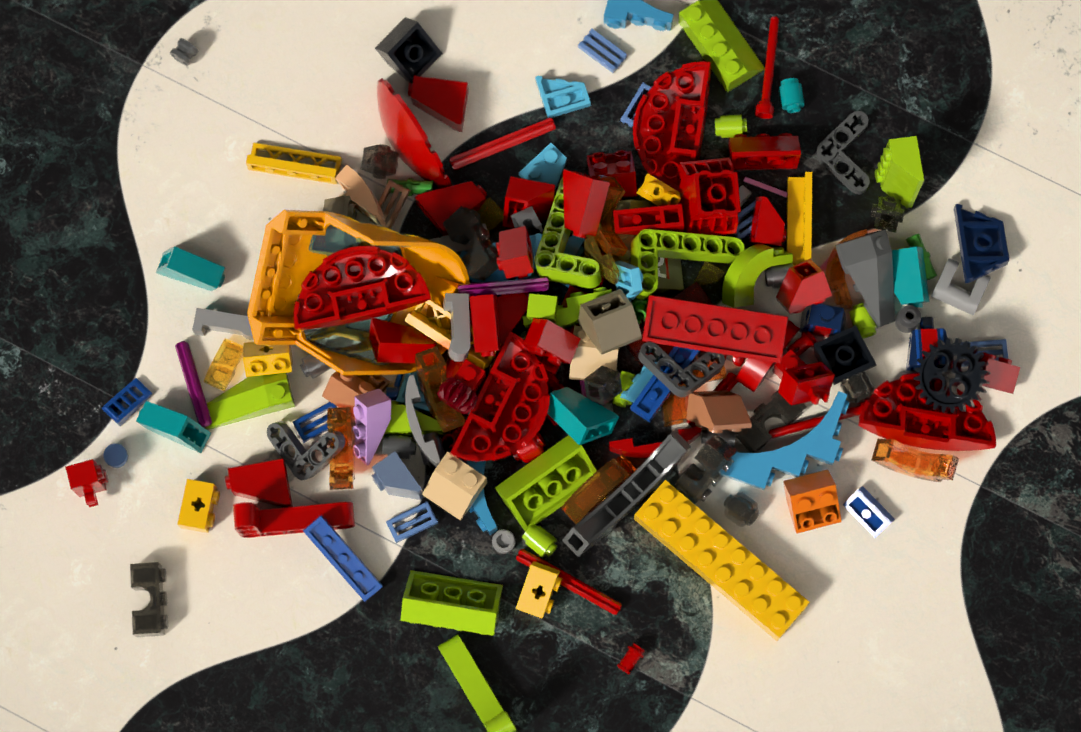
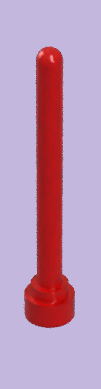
M773 16L770 19L762 99L756 105L755 116L761 119L773 118L774 107L770 99L779 18L777 16Z
M864 399V402L860 403L859 406L848 408L846 414L841 413L839 420L860 415L863 405L868 399ZM825 415L770 429L768 436L776 438L816 427Z

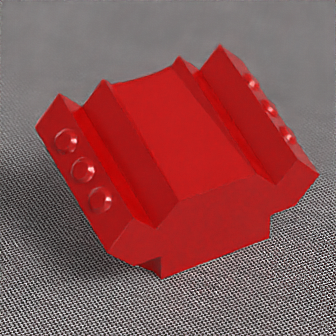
M730 158L680 162L678 175L681 179L679 190L682 199L683 219L685 221L684 232L706 235L736 233L738 213L741 212L738 174L734 172Z

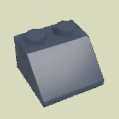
M395 451L372 467L374 471L372 478L380 491L385 489L388 495L417 500L424 498L422 488Z

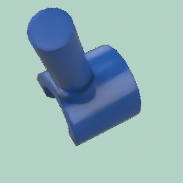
M397 374L394 387H386V395L391 400H396L398 397L403 374Z

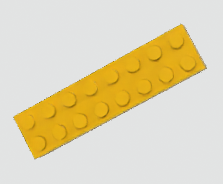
M664 480L635 513L634 520L776 641L781 638L810 603L668 481Z

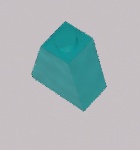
M175 246L163 252L156 271L159 275L209 291L221 287L225 279L223 274L225 267Z
M916 246L892 250L895 295L901 305H911L916 308L923 307V303L930 302L923 247Z
M568 387L554 390L549 394L550 402L547 414L578 445L612 433L619 418L616 413Z
M148 401L145 402L136 420L137 423L146 429L198 453H202L211 435V432L190 417Z

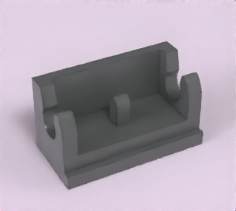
M532 206L511 215L514 228L526 226L529 236L537 233L543 234L542 224Z

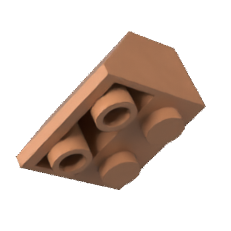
M336 371L331 375L322 397L355 418L353 413L355 396L376 389L384 392L390 381L382 375H342Z
M728 390L692 392L688 396L686 420L694 422L696 427L709 428V432L722 433L726 429L732 432H741L742 428L752 427L742 398L736 393Z

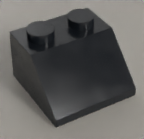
M407 17L375 47L385 62L409 83H413L414 76H421L443 54L421 25Z
M856 325L814 344V355L817 361L823 362L835 374L834 385L876 366V362Z

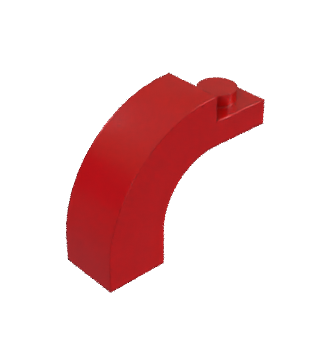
M790 320L787 323L784 349L800 330ZM748 358L735 380L752 392H755L775 362Z

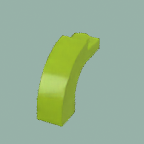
M761 243L741 252L732 262L725 275L722 288V303L733 308L754 305V286L758 276L768 267L793 263V254L784 251L782 247H769Z

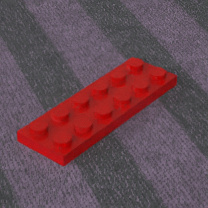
M649 295L642 341L781 363L789 316Z

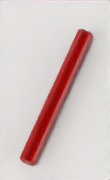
M549 117L449 158L450 164L454 170L551 132L556 129L555 123Z
M521 549L516 556L517 561L528 567L535 561L560 570L525 549ZM560 570L558 576L562 578L560 585L613 615L618 614L622 606L621 603Z

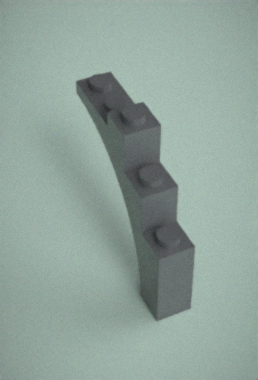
M674 430L615 492L589 515L573 526L562 541L578 557L606 537L620 520L635 510L649 493L659 487L672 473V469L688 452L691 446Z

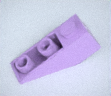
M380 389L355 396V406L353 408L355 416V426L353 427L355 445L353 446V452L356 458L360 459L366 466L370 465L391 420V399Z

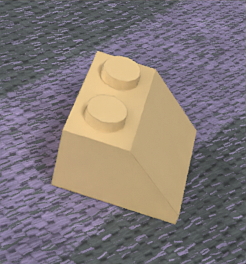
M574 326L573 334L581 339L570 364L569 379L614 384L619 348L601 355L581 326Z
M447 452L434 470L422 495L461 521L486 486L487 478Z

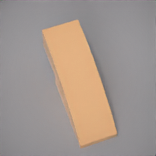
M346 165L335 179L342 189L346 191L345 195L350 196L352 204H355V209L384 227L386 222L379 202L358 173Z

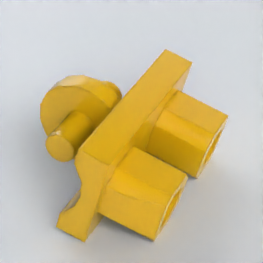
M648 173L643 185L636 192L657 206L675 205L681 200L680 192Z

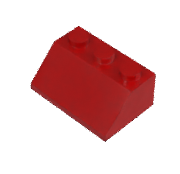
M783 133L779 136L771 137L768 134L747 137L746 135L739 134L729 139V158L734 170L797 169L801 157L798 136Z

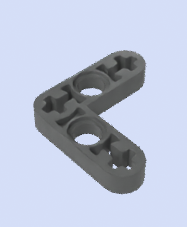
M862 111L851 113L818 145L816 150L818 161L851 192L858 195L867 191L870 183L869 177L843 151L867 128L868 116ZM854 119H862L861 125H856L853 131H851L850 127L853 125ZM844 132L848 135L849 139L843 143L839 142L836 139V134ZM833 143L834 147L830 152L831 156H823L822 149L827 150L831 147V144ZM841 162L846 163L849 166V170L846 173H840L836 165ZM852 171L855 172L853 177L857 181L861 179L864 181L863 187L860 185L856 187L854 185L856 181L852 177L849 180L846 179L851 175Z
M652 342L644 343L638 354L640 362L678 397L690 395L718 374L725 364L723 354L707 352L683 370L657 344ZM710 361H717V363L711 364L709 368L707 367ZM668 366L672 372L664 373L660 367ZM700 370L704 377H696L692 371Z
M278 421L270 424L267 428L268 439L299 480H307L314 477L345 446L344 435L339 431H331L324 434L306 451L285 422ZM333 438H334V439H335L334 446L327 447V445H329L330 443H332ZM289 445L295 448L294 457L288 452ZM317 449L323 454L321 462L315 457ZM310 463L311 466L307 467L306 470H305L306 473H304V472H303V469L305 468L304 465H307V464Z

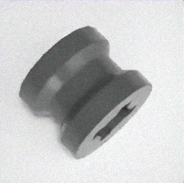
M180 38L177 42L178 46L172 49L170 54L178 62L188 66L191 62V57L195 56L198 50L190 42Z

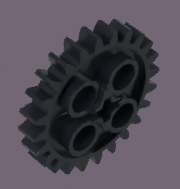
M947 338L946 344L942 340H938V347L930 344V353L922 351L925 359H917L922 365L921 367L914 368L915 371L920 372V376L914 377V380L920 381V384L915 389L923 390L919 397L923 399L928 397L926 405L930 406L934 403V410L938 411L942 407V413L947 414L950 409L951 413L957 414L958 408L960 411L966 412V405L974 408V399L977 401L982 400L978 394L979 392H987L982 388L983 384H990L988 380L984 379V376L989 375L990 372L983 369L989 363L980 361L985 355L983 353L976 354L978 347L973 346L970 348L971 342L965 341L962 344V339L956 338L953 343L951 338ZM945 356L947 364L945 367L940 368L939 360ZM967 360L969 362V369L966 372H962L961 365ZM949 373H954L955 378H948ZM940 379L942 381V388L936 391L934 385ZM963 383L965 391L962 395H958L957 387Z

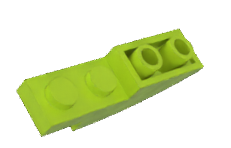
M606 287L594 289L593 293L584 295V292L570 294L571 297L566 298L567 308H563V305H558L556 323L554 324L563 329L579 324L580 305L611 293L612 289L607 290ZM522 316L525 329L530 328L532 320H528L527 316Z

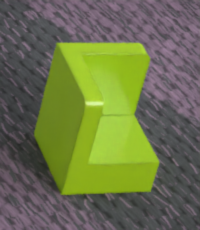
M530 294L527 319L532 321L533 318L546 319L556 323L557 296Z

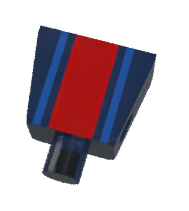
M825 304L807 306L802 313L799 332L806 333L809 331L812 335L827 338L842 332L846 322L845 310L841 307Z
M921 317L920 329H914L910 333L906 371H915L914 368L921 367L922 364L917 359H925L922 351L930 353V344L938 347V340H942L946 344V330L943 328L934 329L933 317ZM945 356L939 360L940 368L945 367L947 364Z

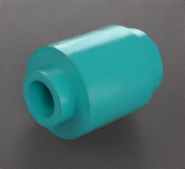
M797 78L782 80L779 87L782 109L787 110L788 113L799 112L804 107L801 83H799Z

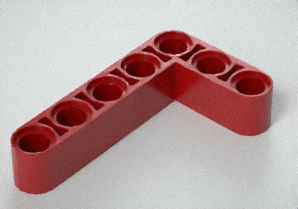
M250 502L233 505L234 528L240 537L243 538L304 533L303 530L320 515L326 519L334 530L355 527L352 502L258 510L256 505Z

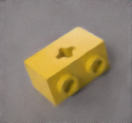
M244 343L243 362L246 377L292 372L293 356L291 345Z
M187 479L177 523L180 528L208 533L209 527H213L215 522L213 508L214 504H218L220 498V491H217L218 488L214 483ZM202 501L205 507L200 508L198 512L195 506L200 505V502Z
M534 561L530 566L516 609L539 618H543L545 613L550 614L554 604V600L551 599L553 591H558L562 578L558 577L560 570ZM539 585L543 586V594L541 596L537 594Z

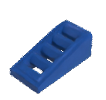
M135 378L101 409L121 426L152 395V392ZM135 387L143 393L141 397L133 391ZM128 394L136 399L134 403L126 397ZM122 400L129 405L127 409L120 404ZM115 407L122 411L120 415L113 410Z

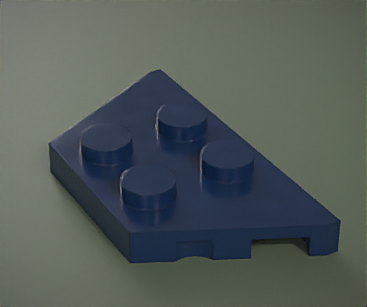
M955 204L954 215L965 283H970L1008 265L1009 254L1003 221L987 217L978 211H975L974 214L962 209L963 205Z

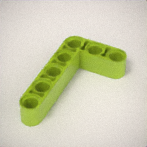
M562 177L535 255L534 262L539 277H547L549 281L584 288H595L600 285L602 280L598 262L590 258L564 254L571 230L564 228Z
M653 229L640 231L631 241V265L637 266L643 274L642 283L647 285L648 291L643 289L636 298L640 300L646 299L657 289L658 257L728 264L732 263L745 250L744 243L736 237ZM641 239H644L648 246L643 245ZM663 241H666L670 248L665 247ZM684 243H688L691 250H688ZM706 245H709L712 248L713 252H710L707 249ZM728 247L733 249L734 254L729 252ZM641 260L647 263L648 268L642 266Z
M457 634L437 646L488 732H517L459 635Z

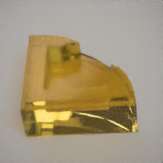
M705 262L694 283L700 285L714 283L722 279L725 271Z

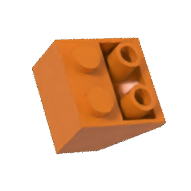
M828 469L783 481L786 501L796 534L841 522L836 484Z

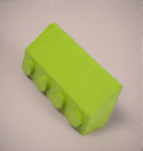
M698 0L679 12V24L704 60L711 62V70L727 93L765 70L763 64L718 0Z
M917 136L889 139L886 148H883V155H881V161L878 162V169H875L876 182L880 183L881 190L906 208H912L924 182Z
M568 435L500 483L495 489L526 532L532 524L536 525L601 479L583 446L578 445Z
M411 570L403 595L400 621L494 636L503 585Z

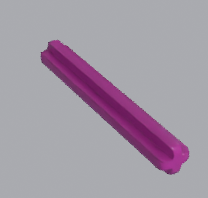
M547 277L462 284L458 285L457 291L458 293L469 294V298L470 296L489 294L503 295L547 291L549 289V280Z
M181 341L175 345L197 422L202 427H207L211 425L212 420L188 342Z

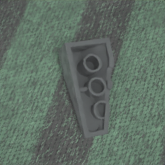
M886 229L868 233L835 245L842 269L845 274H850L854 281L853 288L856 292L861 293L865 300L864 307L876 323L877 328L894 322L893 261Z

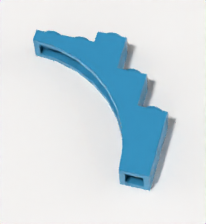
M608 0L604 13V24L613 29H625L627 21H631L632 24L637 26L648 25L658 31H671L673 14L656 9L642 0Z
M839 391L830 410L822 421L807 435L790 445L760 453H740L719 448L711 472L764 490L765 486L770 487L775 473H772L771 469L794 477H799L800 473L805 474L809 463L808 460H805L806 456L833 465L835 460H840L843 448L839 447L841 441L833 439V435L838 437L842 423L838 422L841 413L846 414L850 402L846 400L848 394Z

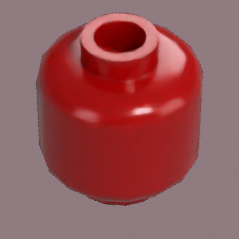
M538 432L525 447H522L512 455L517 461L521 459L525 463H530L544 453L546 443Z

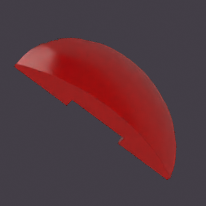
M711 62L687 63L672 72L667 71L657 78L647 94L642 96L635 112L633 140L642 165L650 175L657 177L678 192H680L679 185L681 181L678 175L680 162L699 161L708 106Z
M383 78L378 80V110L386 136L395 152L413 172L425 181H433L434 186L440 189L452 186L449 177L443 175L445 171L435 150L431 152V144L428 141V137L399 94L394 95L395 91L387 80H383Z
M376 246L349 247L324 258L323 263L314 271H310L301 285L302 290L299 298L295 301L294 327L295 330H305L368 320L419 305L431 300V296L421 274L401 255L381 250Z
M509 332L478 395L479 399L473 410L471 409L450 455L475 462L499 460L525 447L543 425L550 402L547 385L548 376L543 363L539 362L536 355L531 352L530 347L523 344L525 340L515 333Z
M905 374L900 379L891 382L887 380L879 385L869 399L865 401L859 416L858 426L882 438L909 446L946 451H973L996 448V435L992 421H987L982 412L983 406L979 401L973 400L974 408L966 405V412H962L958 408L957 414L951 413L950 409L947 414L942 413V407L938 411L934 410V403L930 406L925 404L928 397L924 399L919 397L923 390L915 389L920 384V381L914 380V377L920 376V374ZM940 379L935 382L934 388L936 391L942 388V381ZM957 388V394L962 395L963 392Z

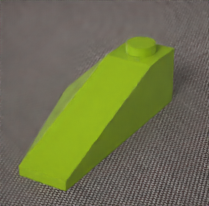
M287 373L247 377L208 402L207 407L212 423L205 427V429L210 430L295 407Z

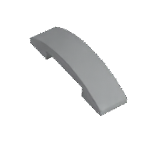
M410 375L405 394L408 422L420 450L437 467L440 463V458L434 440L424 442L413 404L421 402V397L414 375Z

